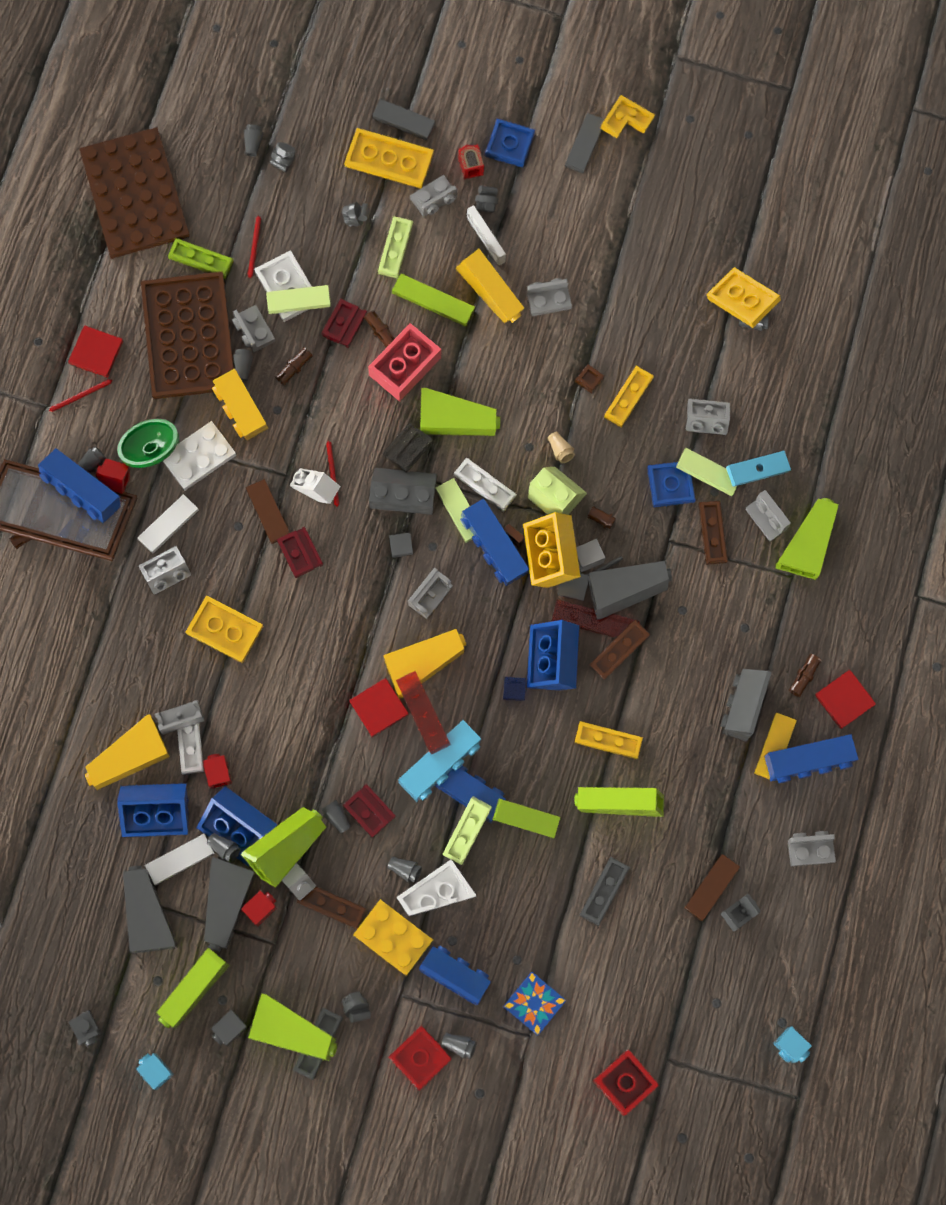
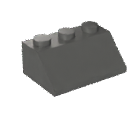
M374 467L369 497L370 509L433 515L437 474Z
M743 669L740 675H735L732 685L736 687L734 695H729L726 706L730 707L728 715H723L720 724L721 727H724L722 734L743 741H747L753 735L771 672Z

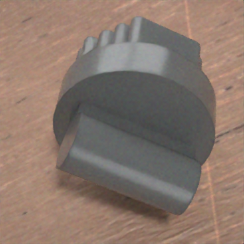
M278 142L276 148L272 151L270 164L287 172L289 165H292L294 161L295 148L287 143Z
M480 185L478 188L479 195H476L475 202H477L476 209L478 211L495 212L496 205H498V198H496L498 189Z
M358 202L344 206L342 214L345 224L348 226L362 225L363 221L367 220L370 206L366 203L360 206Z
M359 991L350 993L342 999L344 1013L351 1023L371 1018L367 999Z

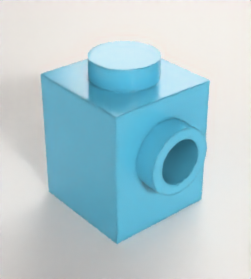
M788 1027L773 1043L780 1050L778 1054L788 1063L790 1061L792 1063H797L798 1061L802 1063L809 1056L810 1052L808 1050L812 1046L793 1027Z
M155 1053L152 1055L146 1054L138 1062L140 1066L136 1069L153 1090H158L174 1075Z

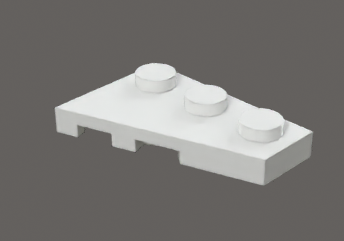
M449 860L396 898L408 916H413L474 898L476 894L454 862Z

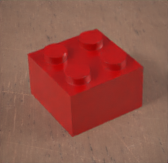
M630 1050L622 1053L593 1079V1082L622 1116H626L659 1086Z

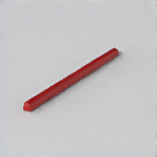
M260 216L256 217L248 270L249 278L253 277L261 224Z
M108 379L50 407L49 411L54 412L111 384L112 380Z
M328 440L326 446L330 477L336 482L332 444ZM338 492L333 498L336 507L339 505Z

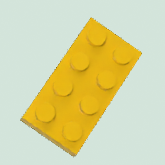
M357 128L345 160V167L421 189L434 150Z

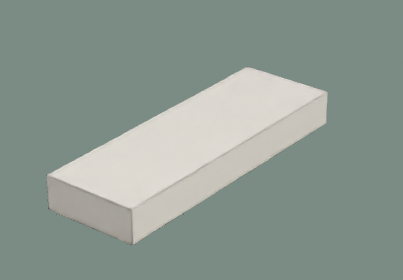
M471 206L467 210L468 221L497 265L505 263L506 254L475 206Z
M468 458L454 472L455 477L502 512L507 509L517 495Z
M183 494L137 538L150 552L155 553L199 509Z
M199 723L177 730L182 775L204 772Z
M202 834L146 864L145 867L156 886L215 853L212 847L207 844L205 834Z

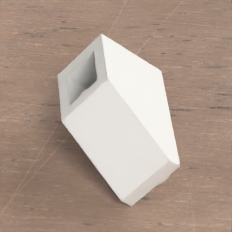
M302 468L295 473L289 485L318 502L331 504L341 487L324 472Z

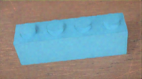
M462 720L398 779L399 784L416 802L419 799L424 801L432 793L430 790L436 784L440 786L449 777L447 774L452 769L455 771L464 764L465 761L463 759L468 754L472 756L481 748L479 745L481 738Z

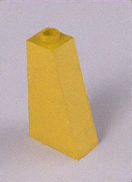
M480 249L468 256L455 268L504 324L509 320L513 323L522 316L520 311L524 309L523 305Z
M457 629L383 655L398 698L405 697L464 653V646H466L463 634H458Z
M150 714L145 716L86 766L88 773L85 774L89 786L93 785L97 790L170 757Z

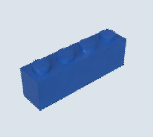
M55 448L38 464L40 478L45 483H51L55 486L61 495L68 496L75 506L84 508L94 520L98 519L104 523L121 507L119 495Z
M484 498L462 511V518L460 519L462 525L466 530L470 529L473 533V542L478 548L481 546L485 553L483 557L488 565L492 564L496 572L494 574L500 583L504 582L508 586L528 573V566Z
M851 734L769 752L764 756L770 782L777 780L778 784L791 781L790 777L798 776L799 779L812 776L811 773L819 771V774L829 773L834 767H840V770L853 767L852 763L858 760Z
M463 765L456 771L452 769L447 774L449 776L447 780L440 786L438 784L435 785V787L467 807L472 797L492 806L486 818V821L489 823L493 821L498 799L506 800L503 797L504 793L495 787L493 789L485 785L486 781L478 775L471 776L467 773L468 769Z

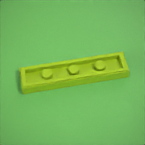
M400 274L392 289L393 294L463 326L467 325L475 310V306L404 274Z

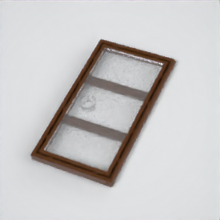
M6 459L3 460L0 467V531L113 561L137 502V495L123 492V494L115 492L120 497L121 507L102 523L98 519L94 520L84 508L75 506L68 496L61 495L51 483H45L39 476V468Z

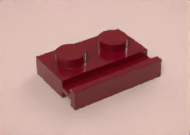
M340 298L322 331V336L349 348L364 321V317L367 315V311Z
M305 526L298 531H293L277 539L295 578L314 570V568L323 566Z
M367 784L343 804V807L372 839L396 818V815Z

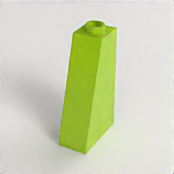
M421 388V434L495 436L496 429H500V416H496V409L428 388Z
M818 498L777 562L776 569L814 580L819 577L839 504L834 503L833 500L828 498Z
M578 787V793L575 794V806H578L577 809L583 813L664 817V794L657 788Z
M302 807L243 851L241 855L263 881L276 888L325 830L326 826L321 820L323 817L314 809L310 811Z
M208 948L156 1012L160 1016L158 1020L167 1028L170 1026L177 1028L230 965Z
M261 993L248 1038L330 1061L331 1057L335 1056L337 1050L336 1038L275 999Z

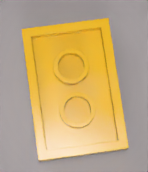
M735 267L706 294L708 300L752 328L781 301L780 295Z
M206 595L185 633L243 663L264 626Z
M381 899L353 934V936L405 976L408 975L433 941L432 938Z

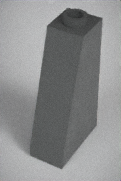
M665 561L589 572V588L596 619L607 617L668 590L669 581H672L670 568L666 569Z
M212 857L204 941L209 943L208 948L221 952L222 948L228 950L242 913L241 908L246 903L256 873Z
M142 866L128 867L129 871H123L130 952L135 954L178 948L177 941L148 871L142 869Z

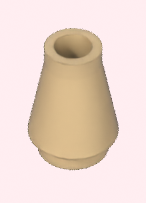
M558 432L548 436L557 461L564 464L574 458V448Z

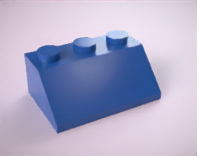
M564 620L530 625L527 688L545 690L576 688L579 625Z
M186 783L120 786L117 804L122 837L188 835V793Z
M225 786L212 797L196 828L208 837L216 833L221 837L236 842L241 849L237 859L249 867L250 865L241 854L277 827V824Z
M439 945L437 949L433 946L419 967V971L477 1006L491 983L488 980L489 975L479 969L475 972L468 968L470 964L460 957L457 960L449 956L451 952Z

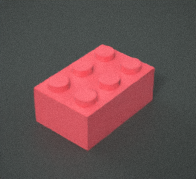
M410 323L368 366L369 376L400 402L441 359V348Z

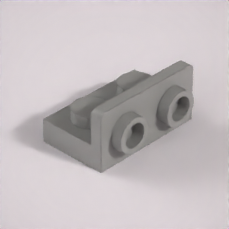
M442 175L411 194L410 199L421 215L425 217L428 214L433 215L441 206L451 204L457 197V188L455 185L451 186L446 177Z
M556 278L550 282H534L527 286V299L531 317L572 309L568 291V279Z
M256 305L240 313L237 310L233 311L234 319H232V322L237 331L241 329L243 333L241 338L247 348L251 347L252 351L256 352L276 342Z
M688 399L686 431L727 434L730 422V403Z
M766 490L761 492L756 500L746 507L748 514L769 541L784 533L791 524Z
M177 546L139 565L153 594H157L191 576V572Z
M828 831L815 832V836H807L806 833L793 834V838L787 840L791 867L835 863L833 844L835 834L828 835Z

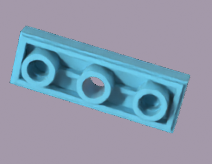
M785 451L731 464L726 467L733 487L791 471Z

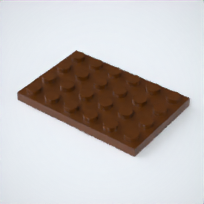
M157 127L79 148L111 259L171 243L176 238L182 240L190 237Z
M223 271L140 281L152 398L162 399L214 392L212 389L215 386L213 380L234 369Z

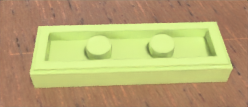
M393 216L378 274L398 279L413 227V221Z
M328 285L266 292L269 314L331 307Z
M688 448L684 449L676 468L730 496L734 494L737 486H732L726 468Z
M453 478L437 486L435 490L465 543L472 540L474 535L470 529L466 530L460 519L462 518V511L470 507Z
M472 797L442 855L462 865L492 806Z

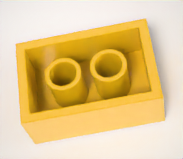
M235 368L213 380L215 386L212 389L219 401L224 400L225 405L222 407L229 419L234 418L236 421L233 426L240 438L244 436L246 440H249L269 429Z
M554 512L523 524L532 586L549 588L581 577L572 515Z

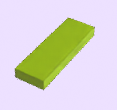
M177 238L168 254V258L207 273L223 271L224 279H226L233 263V258Z
M498 799L492 820L555 838L560 817Z

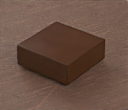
M587 364L575 382L592 394L604 379V375Z
M508 524L504 530L512 543L519 549L524 543V536Z

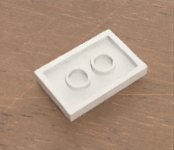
M291 250L254 269L266 292L312 287ZM307 310L279 313L283 322Z
M211 421L178 443L172 454L163 462L184 491H186L237 455Z

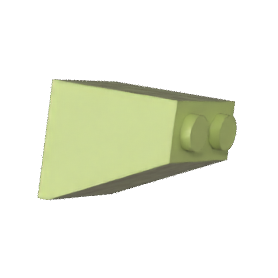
M544 467L530 482L528 499L548 515L554 512L569 515L585 497L587 492L556 467Z

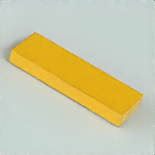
M636 366L608 408L604 418L622 428L654 376Z
M777 712L775 713L754 774L770 779L764 756L769 752L787 749L797 720Z
M580 721L574 743L638 759L643 737Z

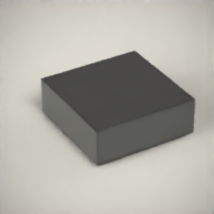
M410 533L389 535L392 558L413 555Z

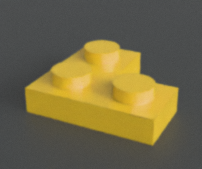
M620 95L601 124L600 129L618 138L626 124L644 134L655 115Z

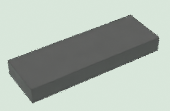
M382 99L379 100L372 115L374 120L427 141L435 126V120Z
M589 113L586 114L565 167L584 174L602 132V129H600L601 124L605 119Z
M610 857L579 916L599 926L630 867Z
M322 1008L315 1026L334 1037L343 1017ZM301 1053L293 1071L314 1080L323 1059Z

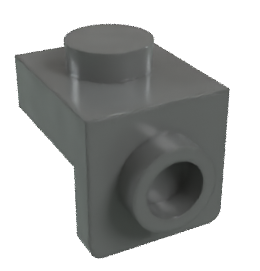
M747 894L723 911L721 916L734 932L758 915L761 910L757 903Z

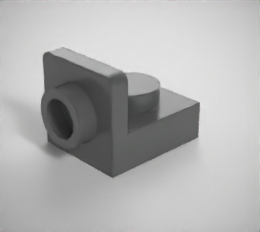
M89 1010L69 1021L78 1039L77 1043L79 1046L86 1045V1047H89L99 1041L98 1037L102 1035V1032Z

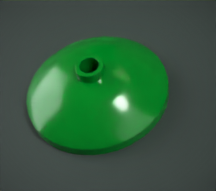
M164 419L146 420L131 427L122 436L118 443L117 452L121 461L127 466L134 468L151 467L161 463L172 454L178 444L179 434L174 424Z

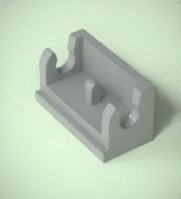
M434 567L409 598L408 606L428 619L452 589L451 581Z
M198 700L155 713L159 723V731L163 735L205 721Z

